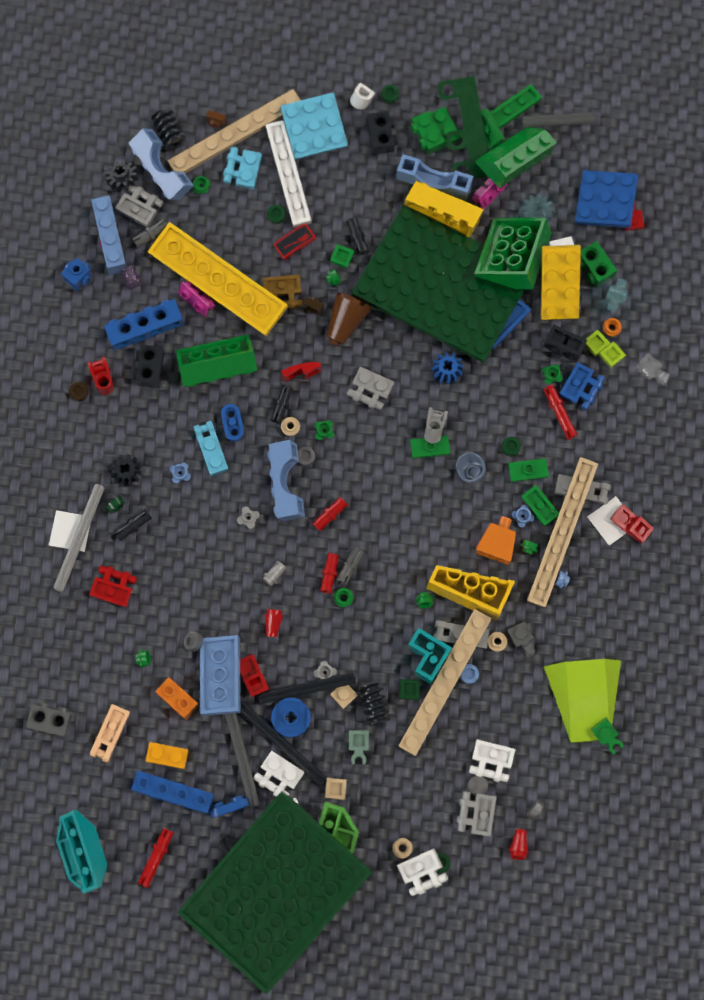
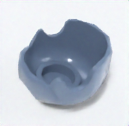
M473 452L464 453L457 460L456 469L462 481L469 484L477 483L484 477L486 466L478 454Z

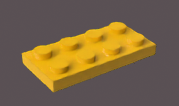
M580 245L542 246V320L579 318Z

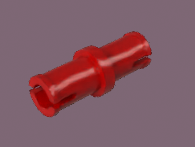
M338 497L329 508L323 510L324 512L312 524L321 532L327 524L337 519L336 516L348 504L341 497Z
M327 554L325 569L322 570L323 579L320 588L322 593H332L334 578L337 577L336 568L339 558L337 554Z

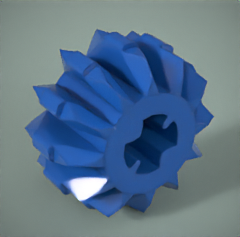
M445 352L444 357L439 354L438 360H433L435 366L431 370L436 372L434 378L440 377V383L447 380L449 385L451 379L457 382V376L462 377L463 373L461 370L464 369V365L460 364L461 358L455 359V353L450 357L449 353Z

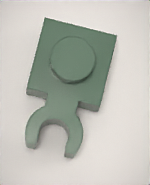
M349 730V751H355L351 758L352 765H355L357 757L362 758V765L366 764V757L363 751H369V731Z

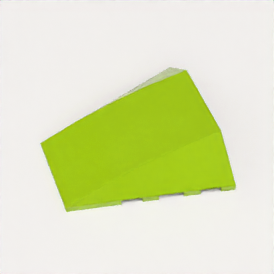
M621 660L569 661L544 666L571 743L599 741L590 728L606 717L611 724L613 723Z

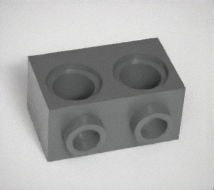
M38 703L37 705H31L26 728L31 731L67 739L72 715L68 713L66 708L57 707L54 710L50 709L47 704ZM38 713L45 714V719L42 722H36L35 720ZM63 717V725L60 727L55 726L56 718Z

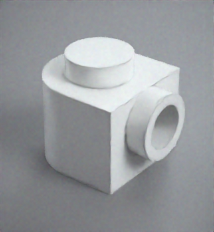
M359 83L350 98V102L357 109H365L371 102L375 92Z

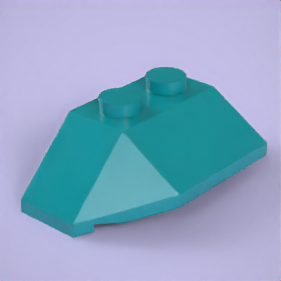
M77 810L60 816L56 842L68 880L81 889L83 893H88L101 887L107 868V861L96 827Z

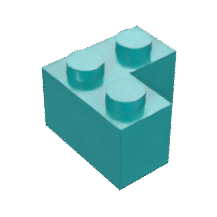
M420 628L417 629L408 644V649L423 657L414 675L432 684L452 650V647Z

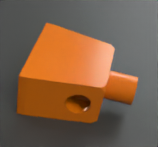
M501 516L498 525L490 523L477 545L475 554L510 565L516 532L509 529L512 520Z

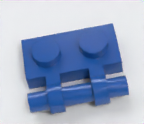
M577 362L559 396L574 404L580 398L584 401L581 408L587 411L589 406L595 402L594 398L597 392L601 391L605 378L601 375H598L596 380L591 378L594 371ZM587 384L592 387L588 394L583 392Z

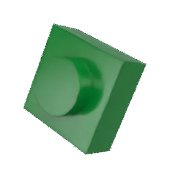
M337 244L330 263L348 269L354 255V250Z

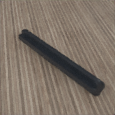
M348 673L260 693V700L265 704L285 698H293L356 683L354 673Z

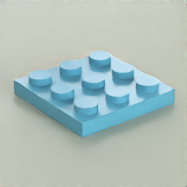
M334 92L280 106L294 160L348 147Z

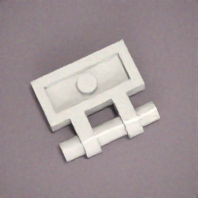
M476 740L472 760L480 762L478 767L471 765L469 773L476 774L479 777L492 778L496 782H508L509 775L502 773L503 767L511 769L515 749ZM485 764L496 765V771L484 769Z
M271 751L261 766L266 771V774L262 776L257 772L253 779L259 783V786L262 788L266 787L277 797L281 791L290 795L284 789L286 786H289L294 790L304 772ZM272 776L281 781L279 786L270 781Z
M435 849L397 865L405 884L413 881L415 885L409 889L412 896L418 893L419 895L426 893L427 889L434 886L437 888L443 882L448 881L446 873L438 875L436 872L437 869L442 868ZM429 874L431 879L422 882L420 877Z

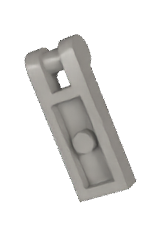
M559 474L554 494L566 496L572 477ZM592 481L585 501L608 504L609 498L607 494L610 492L611 485ZM595 490L600 491L599 496L594 495Z
M436 621V634H433V637L443 643L455 645L465 625ZM444 629L450 630L449 636L443 635ZM489 629L485 630L476 648L487 649Z

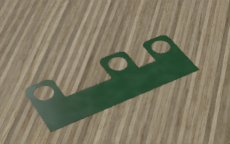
M475 76L439 82L438 90L442 100L459 99L464 127L462 130L447 133L448 147L450 150L467 148L469 156L468 161L454 163L452 165L453 172L456 171L458 166L464 165L468 169L467 174L473 176V179L488 177L475 163L478 158L488 153ZM445 84H450L453 87L452 95L446 96L442 93V87ZM454 134H459L462 137L461 145L454 146L451 143V137Z

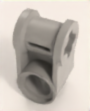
M432 407L429 408L424 438L427 442L437 443L440 441L448 411L441 412L433 410Z

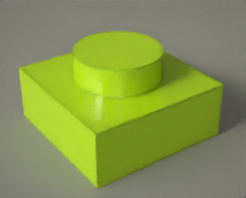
M596 330L586 338L587 343L585 346L596 357L599 352L610 345V342L599 330Z
M614 341L599 352V356L610 368L614 367L626 356Z

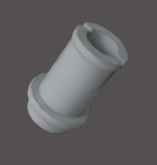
M277 561L270 571L264 574L263 580L272 586L277 583L276 580L287 568Z

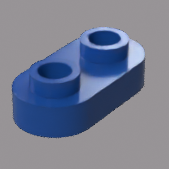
M227 404L221 410L225 436L231 442H238L244 436L240 410L234 404ZM232 412L234 416L230 418L227 416L228 413ZM236 430L238 434L233 436L231 432Z
M241 795L232 798V802L224 805L223 802L212 805L213 809L209 810L211 817L216 818L248 807V799H243Z

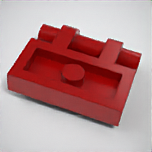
M100 565L98 572L105 575L103 579L95 577L89 595L127 608L133 589L126 587L128 582L135 584L137 577L127 571L123 573L114 570V567ZM111 577L120 579V584L111 582Z

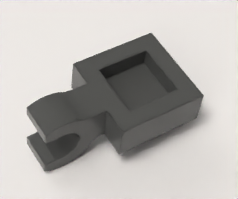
M525 621L507 630L515 647L522 646L527 658L535 655V650L530 643L534 638Z

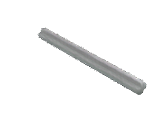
M95 484L58 574L53 588L59 592L64 590L104 491L102 485Z

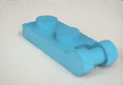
M207 421L206 424L201 426L199 424L193 426L210 476L228 471V466L212 421ZM209 431L210 436L203 438L202 433Z

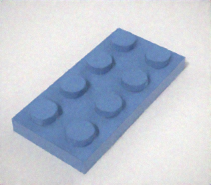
M233 635L203 638L200 648V714L202 716L240 713V637Z

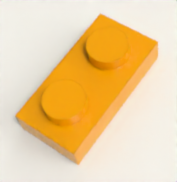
M149 742L146 762L185 770L189 750Z

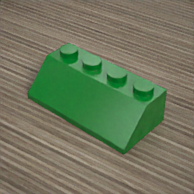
M526 127L478 158L475 163L500 189L551 155L557 142L545 129Z
M249 334L175 350L183 387L195 386L203 382H214L216 379L232 378L235 375L250 374L253 371H258Z

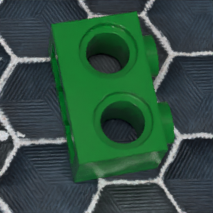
M598 241L581 250L580 269H584L588 281L594 284L596 288L616 276L617 269ZM591 255L594 257V260L590 261L586 256ZM601 270L605 275L600 276L596 271Z

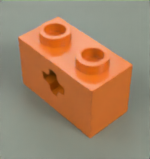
M169 677L155 691L184 720H187L199 707L198 703Z

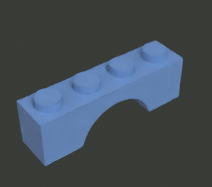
M143 128L129 142L132 152L142 161V166L153 176V181L161 187L163 195L169 200H180L194 185L183 171L168 172L162 166L160 149L163 143L153 129Z
M404 154L401 157L396 179L410 184H414L415 181L426 183L429 187L467 201L473 182V176L459 171L451 173L436 171L426 166L420 159Z
M110 196L91 199L109 276L127 272Z
M291 440L269 444L267 455L271 462L269 473L273 480L274 514L277 519L282 521L305 518L303 499L291 494L287 487V475L290 469L299 462L297 444Z

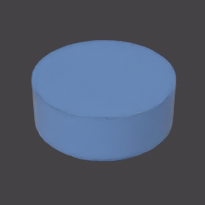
M466 664L460 675V680L465 684L475 683L479 677L477 667L472 664Z

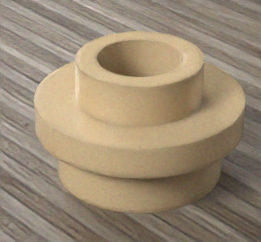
M288 417L282 421L281 430L287 436H294L300 430V423L297 419ZM291 423L294 425V427L292 429L287 428V425Z
M494 632L488 638V646L491 650L500 652L507 646V638L503 633ZM494 639H500L501 644L496 645L494 643Z
M400 838L394 842L393 853L398 858H407L412 853L413 847L408 839ZM400 845L406 846L405 852L399 851Z

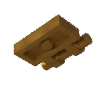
M300 274L263 278V288L274 296H289V300L283 301L288 305V308L303 307L302 299L294 300V295H301Z

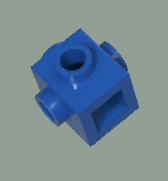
M75 258L66 264L65 270L61 275L67 284L78 291L82 286L90 282L92 276L91 267L84 260L80 261Z

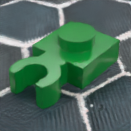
M607 717L590 728L602 745L608 743V748L612 754H615L613 749L615 744H619L621 748H624L622 741L614 738L618 735V732Z

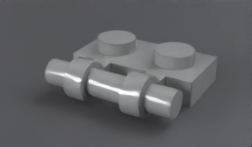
M130 185L128 191L133 194L129 196L124 193L115 210L139 224L149 227L157 214V210L152 208V206L156 205L161 208L164 201L158 199V196L155 194L151 195L145 192L140 186ZM141 197L146 200V204L139 201L138 198Z
M360 367L352 382V385L358 387V389L355 391L349 388L347 395L356 402L361 401L368 404V407L372 409L382 410L384 403L378 401L379 397L387 400L394 386V381ZM363 392H369L373 394V397L370 398L364 395Z
M463 791L462 798L459 801L461 808L460 815L457 816V830L465 832L466 825H472L471 833L491 836L496 796L477 793L475 801L470 800L471 792ZM469 807L475 808L473 818L467 817Z

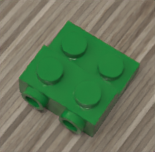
M445 106L431 113L427 111L412 118V124L410 125L413 134H417L420 139V147L422 150H426L428 155L448 146L447 133L457 130ZM454 134L451 137L452 144L461 140L459 134Z

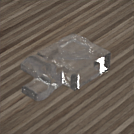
M648 353L635 369L649 380L655 377L662 385H665L670 377L660 369L662 363Z

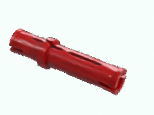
M554 384L547 386V389L544 388L543 392L550 403L549 407L553 409L566 439H573L574 436H578V433L563 406L564 401L559 398Z
M163 828L157 843L152 846L154 849L137 882L138 884L147 888L150 887L149 885L164 854L168 852L167 847L174 832Z

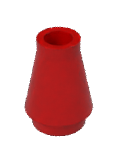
M267 609V613H265L266 636L277 637L284 617L281 610Z
M515 829L509 849L510 858L516 860L526 859V855H528L526 830Z

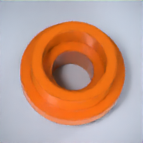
M609 318L604 322L603 331L606 335L614 337L621 332L622 325L619 320ZM609 326H614L615 330H610Z

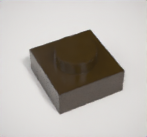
M306 297L303 303L304 310L321 316L324 310V303H321L322 301L315 297Z

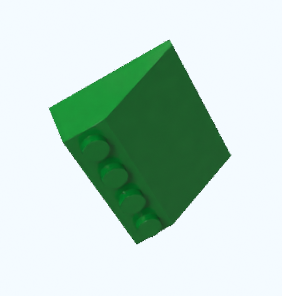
M494 218L474 273L475 276L514 289H533L542 264V246H548L551 237V230L547 219Z

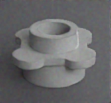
M248 507L242 508L241 516L237 518V522L252 529L255 527L256 519L260 516L259 512H253Z
M322 661L319 668L313 674L315 678L326 679L335 676L337 670L328 665V662Z

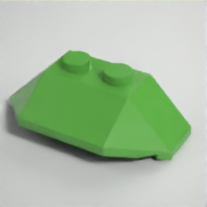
M325 802L319 823L349 851L354 853L359 835L357 827L345 807Z

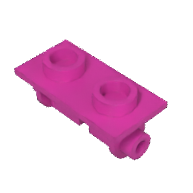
M488 178L484 183L488 188L486 189L481 186L473 194L472 200L475 203L479 202L481 208L485 209L508 184L499 189Z
M182 282L178 294L183 300L193 306L198 313L206 317L208 310H212L215 307L214 300L205 293L199 296L202 291L191 282Z

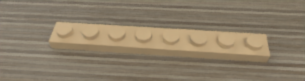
M294 89L169 159L168 164L173 171H183L186 174L266 128V124L274 123L283 118L281 105L301 100Z
M580 457L528 596V602L546 607L598 463Z
M474 609L401 740L399 747L416 756L492 618Z

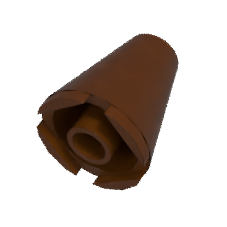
M337 292L327 332L328 342L338 347L339 344L344 345L370 312L371 307L367 304L361 305L359 300Z

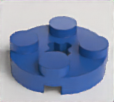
M285 698L274 707L271 720L279 734L287 738H295L306 732L310 725L311 715L308 707L301 700ZM291 712L297 717L296 720H293V723H289V720L285 719Z

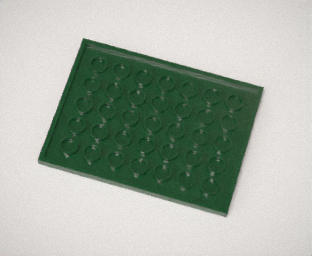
M403 204L354 287L351 296L485 363L525 289H514L475 276L474 273L484 244Z
M281 791L177 913L267 995L373 871L289 795Z

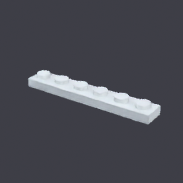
M284 121L266 124L267 134L293 227L301 226L305 223L310 224V214Z

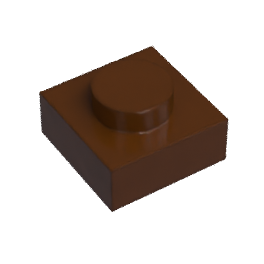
M208 110L206 115L207 124L216 129L225 128L227 123L226 115Z

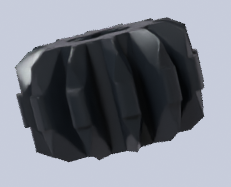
M129 454L126 455L125 459H123L122 455H119L120 461L113 459L112 462L115 466L109 467L110 471H112L110 476L115 478V484L121 482L122 487H125L126 482H128L130 486H133L132 480L138 482L139 478L137 476L142 475V471L138 470L142 467L141 463H137L136 457L131 459ZM122 469H129V472L123 473Z

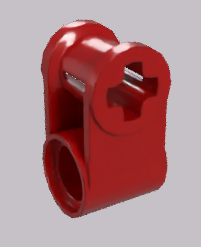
M104 356L101 360L92 363L90 361L87 362L98 392L102 395L112 393L114 384L106 357ZM104 381L109 382V384L105 387L100 386V384Z

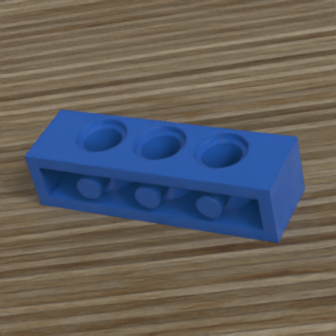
M168 299L155 307L148 306L139 313H129L123 319L111 320L104 327L113 351L183 326L184 323L175 299ZM160 314L166 315L163 320L157 319V316ZM141 321L148 322V324L144 327L139 326V323ZM125 327L130 328L128 333H122L121 330Z
M137 771L131 789L135 793L207 815L210 813L209 810H211L215 797L213 793L141 771Z

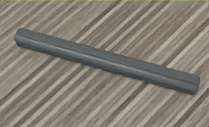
M236 713L225 714L249 807L258 806L259 800Z

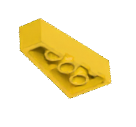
M415 181L404 205L469 238L477 227L484 210L418 181Z
M436 565L426 589L473 611L476 609L497 621L515 581L501 580L493 576H481L478 573H467L458 569Z

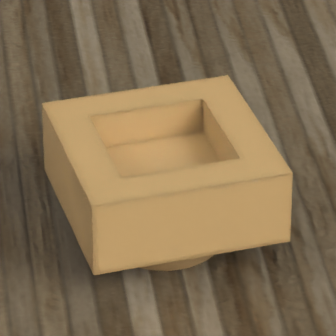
M349 685L338 687L330 694L342 709H345L358 697Z
M327 778L325 798L345 800L347 780Z

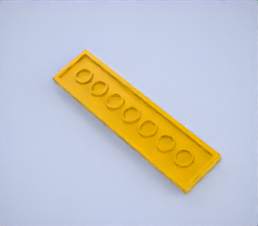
M170 222L148 250L150 255L191 282L198 289L265 336L269 334L288 308V305Z

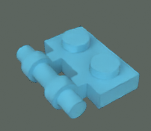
M231 147V151L227 156V167L223 172V182L230 184L231 178L237 179L236 186L254 190L262 153L244 150L243 155L238 156V148ZM235 163L240 164L239 171H234Z

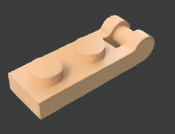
M113 704L111 705L91 749L90 756L94 758L97 756L102 758V761L109 763L130 711ZM101 744L108 746L106 751L100 749Z

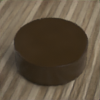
M75 382L69 388V394L74 401L81 402L88 397V388L82 382Z

